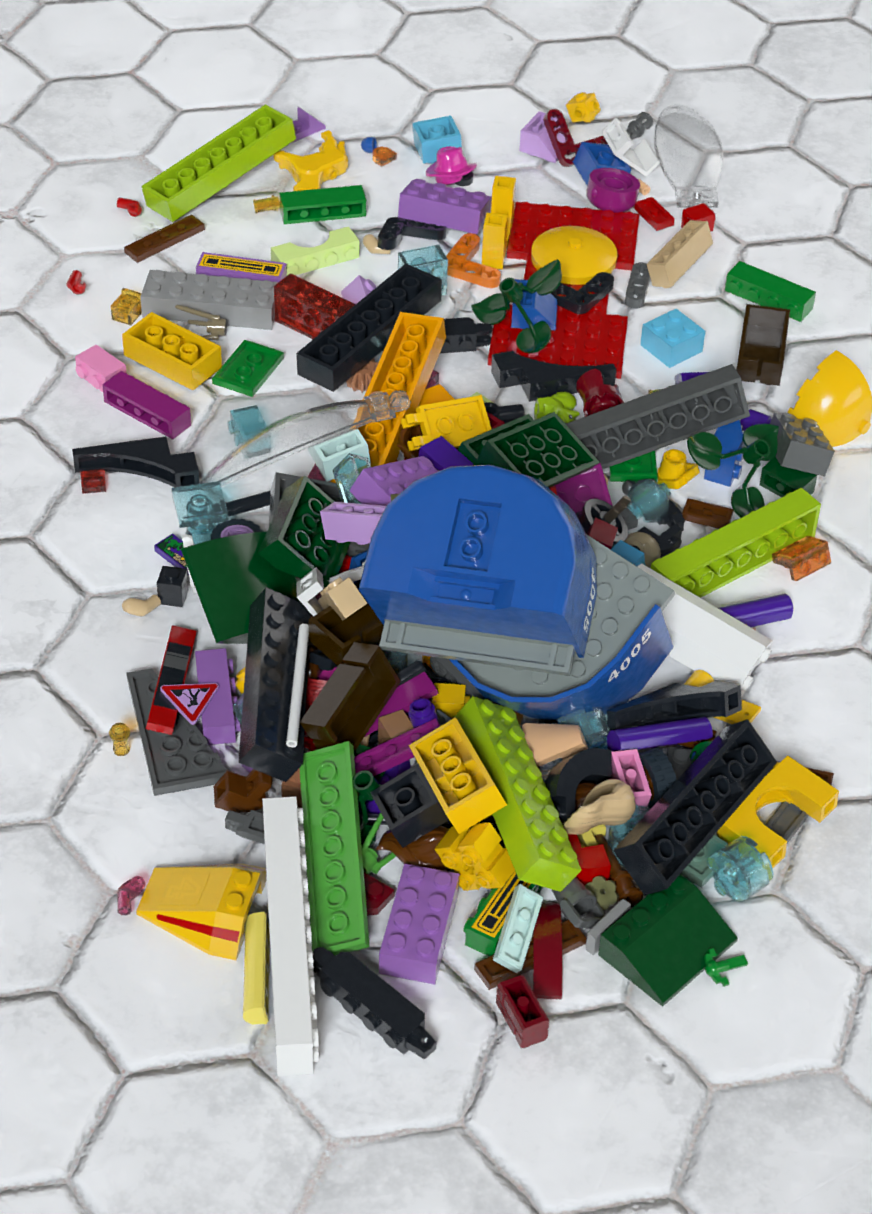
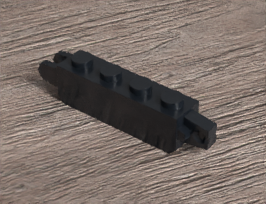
M469 317L444 319L446 339L440 353L476 351V347L490 345L492 338L490 334L493 331V327L490 324H474V320Z
M324 947L314 948L313 971L320 977V987L327 996H333L348 1013L355 1014L362 1020L367 1029L377 1032L383 1037L389 1047L396 1048L403 1055L411 1051L419 1057L426 1059L436 1050L437 1042L425 1030V1013L350 952H340L335 956Z

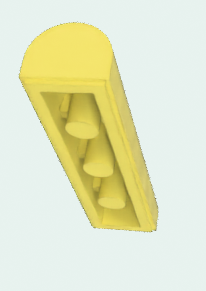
M265 912L252 913L247 916L245 921L243 1019L250 1024H267L269 1022L270 932Z

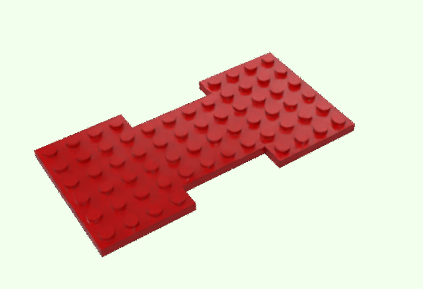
M516 202L506 258L527 260L524 280H528L537 271L531 259L532 245L536 238L553 228L579 226L596 230L607 236L617 249L615 269L632 270L640 214L632 212L614 213L611 210L603 211L591 208ZM564 284V285H566V286H568V287H571V288H573V289H575V290L578 291V290H579L581 287H583L585 284H583V285ZM609 293L585 314H576L557 305L556 331L551 330V338L548 344L538 352L524 353L516 345V338L523 329L511 328L513 305L509 304L510 309L506 310L505 318L493 327L488 365L491 366L492 354L514 351L515 354L551 364L568 366L614 364L616 367V378L621 379L628 316L606 314Z

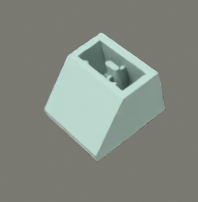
M358 429L307 447L326 482L371 464L368 444Z

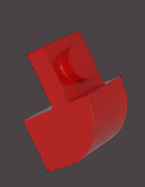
M568 834L569 842L577 855V860L582 870L576 876L585 886L598 875L609 880L611 864L604 845L581 847L578 836Z

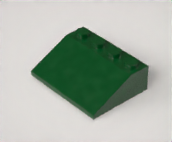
M304 475L285 489L258 553L276 569L301 579L317 567L323 574V587L326 588L330 584L328 580L338 575L350 542L338 543L336 540L325 539L320 511L334 501Z
M679 875L668 889L649 894L602 933L598 956L663 1007L705 970L704 955L708 954V949L714 948L717 956L713 960H717L737 942L738 937L698 887L682 875Z

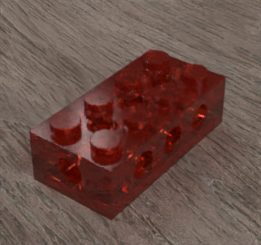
M291 273L274 285L275 321L311 339L317 337L355 305Z

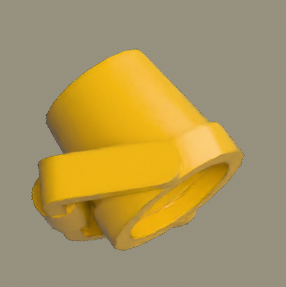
M676 449L668 450L663 454L661 465L658 468L657 484L661 488L679 489L700 473L699 467L696 463H687V457L682 451Z

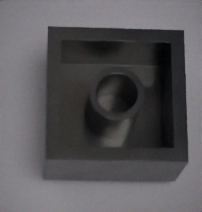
M418 764L370 792L390 831L402 848L449 820Z

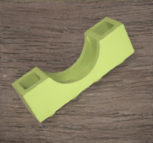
M349 226L330 231L328 240L316 247H300L291 242L271 247V261L286 263L287 278L359 258V239Z

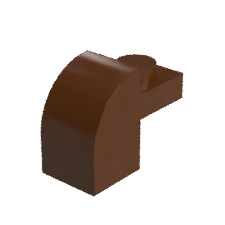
M255 769L246 777L227 770L213 786L215 807L237 813L261 809L263 807V798H266L265 792L271 788L272 777Z

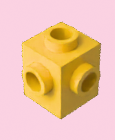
M581 92L566 104L572 122H591L601 111L595 93L586 94V92Z

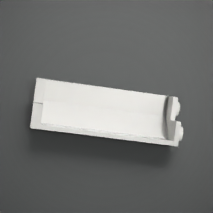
M643 564L637 566L675 592L674 597L662 611L674 647L668 656L693 671L703 670L707 672L714 681L741 685V690L747 691L754 679L750 676L752 671L760 662L765 663L772 652L769 646L773 640Z

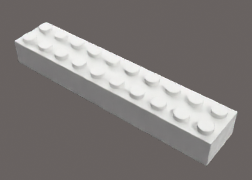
M296 797L263 798L277 1076L313 1074V1062H319V1043L316 1023L313 953L311 950L308 880L306 877L303 807L297 808Z

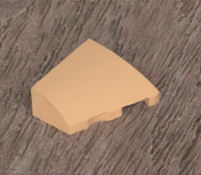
M522 724L526 742L533 752V758L537 767L560 757L565 759L588 749L579 725Z

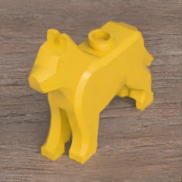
M327 130L321 133V138L325 142L319 147L320 152L302 157L280 150L274 154V161L279 162L280 169H287L295 182H297L293 187V191L320 189L323 182L333 180L346 172L348 158L345 153V141H340L337 144L332 132Z

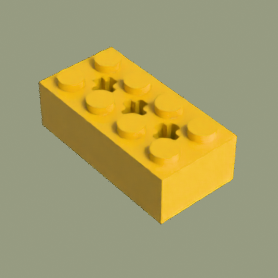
M153 312L122 334L124 356L191 390L196 389L222 367L221 346Z
M456 717L409 745L445 814L458 834L507 806Z

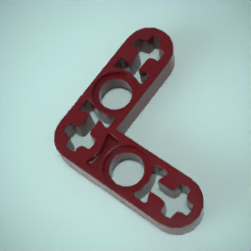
M551 109L545 114L543 121L558 161L564 167L574 166L573 160L575 156L571 159H566L565 155H572L574 153L576 155L581 143L574 144L562 112L558 109ZM550 117H556L557 121H551ZM557 133L564 135V143L557 140ZM604 136L584 141L608 145Z

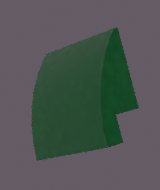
M555 412L536 420L527 414L463 441L458 448V451L469 459L473 466L494 465L536 478L548 488L590 470L600 463Z
M267 532L232 535L181 549L216 644H247L250 605L266 587L300 602L297 598V581L295 576L276 569L258 553Z

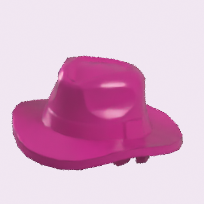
M448 146L440 148L437 152V162L427 168L426 176L435 177L437 183L453 184L462 180L463 175L473 171L477 163H467L461 147Z

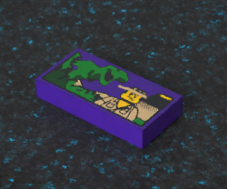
M173 533L154 545V551L174 567L187 569V564L181 551L184 548L183 541Z

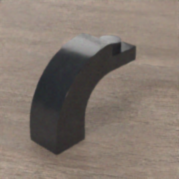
M594 748L581 751L561 760L548 774L545 786L550 792V798L559 813V819L563 827L564 823L576 812L575 794L581 780L597 783L612 777L611 750Z

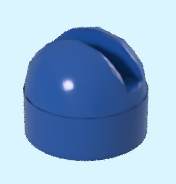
M366 137L362 140L361 148L364 152L376 153V137Z

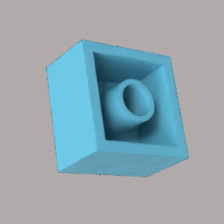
M451 115L412 123L414 145L423 164L435 163L437 161V152L440 148L448 146L462 148L461 134Z
M674 309L643 324L640 345L668 368H671L703 352L705 330L678 309Z

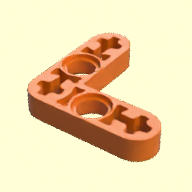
M464 234L443 259V272L448 276L486 288H496L501 282L499 270L471 261L480 248V237L476 234Z

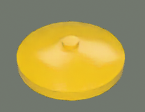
M563 226L550 229L536 238L532 245L531 259L537 270L558 259L561 263V283L583 285L598 273L607 272L611 274L617 262V249L607 236L596 230L579 226Z

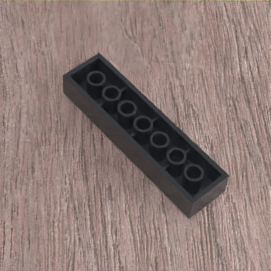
M405 263L296 353L297 375L334 392L385 349L400 312L425 315L441 301L442 279Z
M266 587L250 605L238 763L287 782L303 765L305 730L300 723L297 746L293 748L288 747L286 741L299 626L301 624L309 625L310 612L301 602ZM309 638L300 721L304 717L306 711Z
M748 719L725 727L613 850L644 895L668 889L776 765V759Z

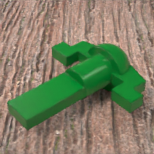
M714 948L708 949V954L704 955L706 974L716 984L722 983L723 987L728 986L730 983L727 977H721L720 973L748 965L745 955L718 962L713 960L717 956Z

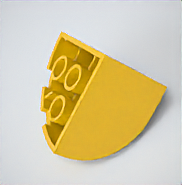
M836 350L817 366L819 371L812 380L806 379L796 394L800 398L795 404L794 409L791 407L788 410L789 414L794 415L798 419L810 418L815 420L832 447L849 443L861 434H865L871 426L870 419L872 414V395L864 375L853 361Z

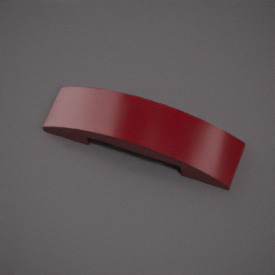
M542 902L533 930L532 977L533 993L537 999H562V922L559 903Z

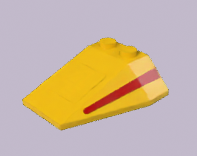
M243 863L156 867L151 874L136 914L209 955L237 961L245 939L244 924L255 894H262L267 881L266 868Z

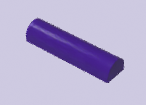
M786 593L718 608L740 622L747 624L749 627L791 619L793 615V603Z
M706 717L611 730L607 735V749L614 752L632 749L639 750L711 739L713 731L711 723Z

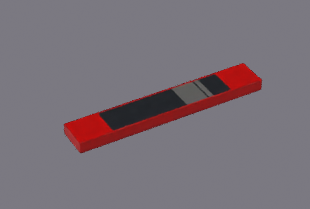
M173 625L171 627L146 725L147 730L169 735L173 733L178 710L162 694L160 689L162 685H180L185 683L196 630Z

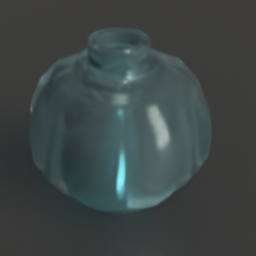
M641 479L634 483L628 492L631 502L627 505V508L637 519L643 517L645 523L658 522L669 510L668 496L671 495V492L665 483L659 484L652 479Z

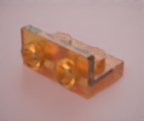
M806 536L772 554L773 563L790 569L793 581H798L831 563L828 541L812 536Z

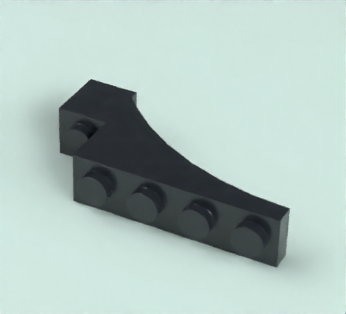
M514 351L492 354L491 373L498 387L505 388L521 385L529 402L536 401L537 398L551 397L557 392L578 393L576 389L578 379L591 369H598L601 372L603 384L615 385L616 367L614 364L568 366L533 360L515 354Z
M166 436L72 449L75 473L89 471L124 472L158 480L176 488V491L200 488L199 469L195 453L188 452L171 455Z
M713 681L701 687L673 683L607 710L608 733L611 730L699 717L730 716L742 710L741 685L721 681Z

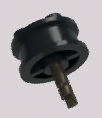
M623 496L613 507L600 499H590L584 504L582 511L575 513L586 534L595 517L618 527L611 549L619 540L624 542L628 537V527L620 515L631 502L628 496Z

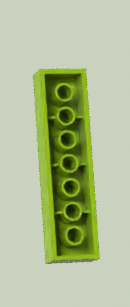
M266 104L142 185L146 206L172 222L179 219L296 140L292 118Z
M800 488L776 501L768 503L756 511L750 512L738 520L732 521L720 529L712 531L700 539L694 540L682 548L676 549L662 558L656 559L651 563V569L701 598L814 540L821 503L803 488Z
M472 696L455 717L507 806L493 813V817L518 879L561 892L582 870L578 863L577 855L569 842L568 834L559 819V813L550 798V792L541 777L542 773L535 763L533 752L529 748L525 734L517 721V715L506 706L503 707L487 699L483 700Z

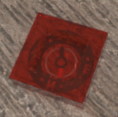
M105 470L81 471L82 494L106 492Z

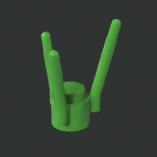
M381 813L362 845L363 871L366 874L370 872L377 874L384 865L396 857L391 852L381 861L377 862L378 854L369 848L383 820Z

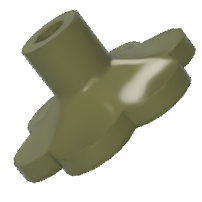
M598 875L593 878L592 882H588L585 885L588 890L592 891L603 911L618 901V895L615 892L616 884L612 880H606L603 876Z

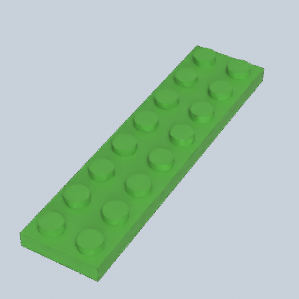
M349 741L303 753V765L300 767L312 953L314 948L324 947L335 956L340 952H352L370 947L357 790L354 788L353 778L356 775L354 749Z

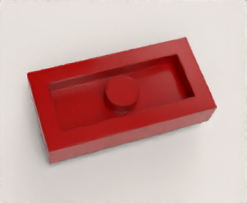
M653 197L635 203L634 209L656 231L674 225L675 218Z

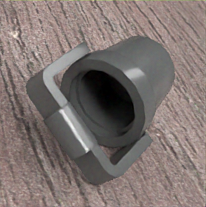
M577 877L561 892L552 889L561 907V912L577 928L591 929L606 915L597 903V899L592 891L588 890ZM589 912H591V913L593 914V916H594V917H585V918H582V917H584L585 915H587Z

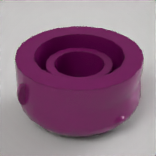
M598 168L589 175L586 195L590 203L600 210H611L614 213L626 212L633 208L637 201L640 182L635 176L623 170Z

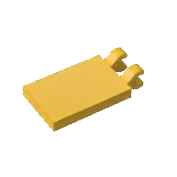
M482 395L420 405L415 409L416 413L407 414L405 418L401 419L403 429L420 425L423 436L411 438L412 441L407 442L409 451L419 450L423 445L441 436L457 449L463 441L492 430Z

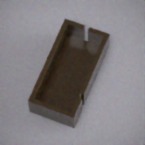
M746 304L736 368L741 381L755 382V380H760L762 384L780 386L790 316L789 309Z
M368 602L344 620L329 606L309 619V641L338 666L339 664H344L342 659L354 642L379 646L384 625Z
M354 642L342 659L344 664L338 665L300 721L308 736L314 739L313 743L317 750L349 741L353 745L355 752L400 684L399 677L380 646Z

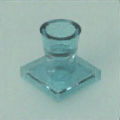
M220 481L171 488L179 527H186L185 535H191L194 544L211 540L212 530L216 528L215 523L229 521Z

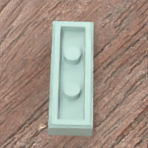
M521 884L515 887L493 961L515 973L522 970L543 896Z

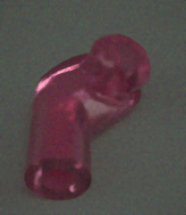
M134 876L118 888L117 909L120 915H129L132 912V900L143 892V888L146 885L142 877Z

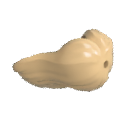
M617 779L606 780L596 785L587 795L583 806L574 812L568 821L564 823L563 828L567 834L580 835L598 825L616 826L626 823L636 808L635 796L630 785Z

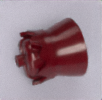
M591 369L585 372L577 381L576 389L583 400L585 417L624 403L618 385L603 384L602 374L598 369Z

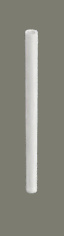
M301 624L298 632L286 745L291 748L296 747L298 742L309 638V625Z

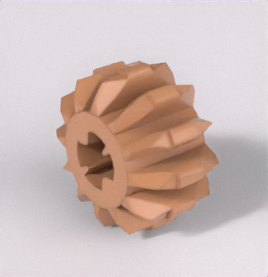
M374 358L346 381L347 387L352 388L353 391L360 390L362 393L367 391L378 362H375Z

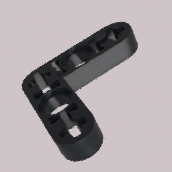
M390 217L386 220L378 234L377 246L383 250H393L397 247L403 235L443 240L446 238V226H436V224L431 223L427 224L410 219Z
M607 272L598 273L578 291L560 283L558 288L551 294L557 299L558 306L576 314H585L613 290L614 277Z

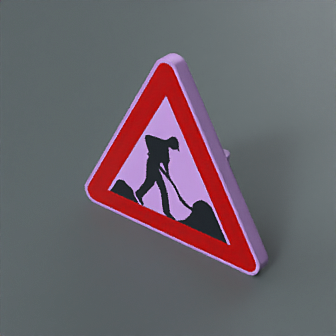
M217 683L162 685L160 691L184 718L193 725L197 723L216 694L219 685Z

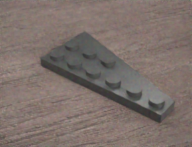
M152 668L126 673L153 795L157 796L215 785L227 770L230 771V769H226L217 752H213L208 745L207 739L197 726L190 724L179 711L177 712L172 735L146 729L159 678Z

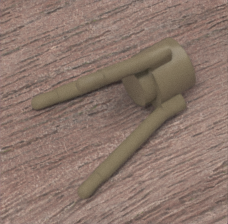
M181 305L175 306L176 309L208 319V322L199 320L187 321L188 324L207 327V333H211V335L201 337L207 340H219V336H225L226 319L220 318L219 315H211Z

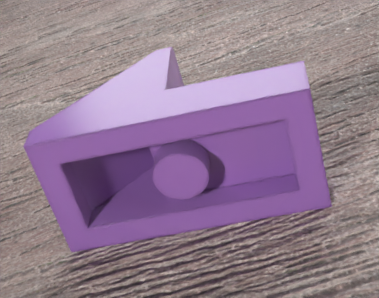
M299 106L297 107L298 120L293 121L296 140L293 142L326 129V125Z

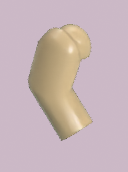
M367 234L364 236L363 244L370 253H391V250L378 248V240L374 235Z
M155 594L146 600L129 598L123 601L122 609L129 614L143 617L160 606L161 600Z

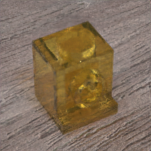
M123 288L121 295L111 305L112 320L131 326L142 314L141 293Z

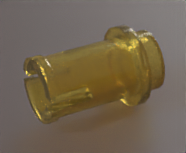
M271 195L270 198L253 200L255 213L269 210L276 212V209H280L278 196L274 197V195Z
M115 723L109 730V737L113 741V751L117 756H125L130 751L128 741L130 729L124 723Z

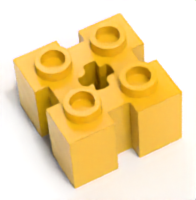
M490 822L475 824L471 829L468 828L458 834L455 827H451L434 849L441 858L442 863L446 867L454 869L453 873L459 874V886L463 891L479 890L481 887L486 889L503 888L515 871L507 849L502 848L499 844L502 840Z

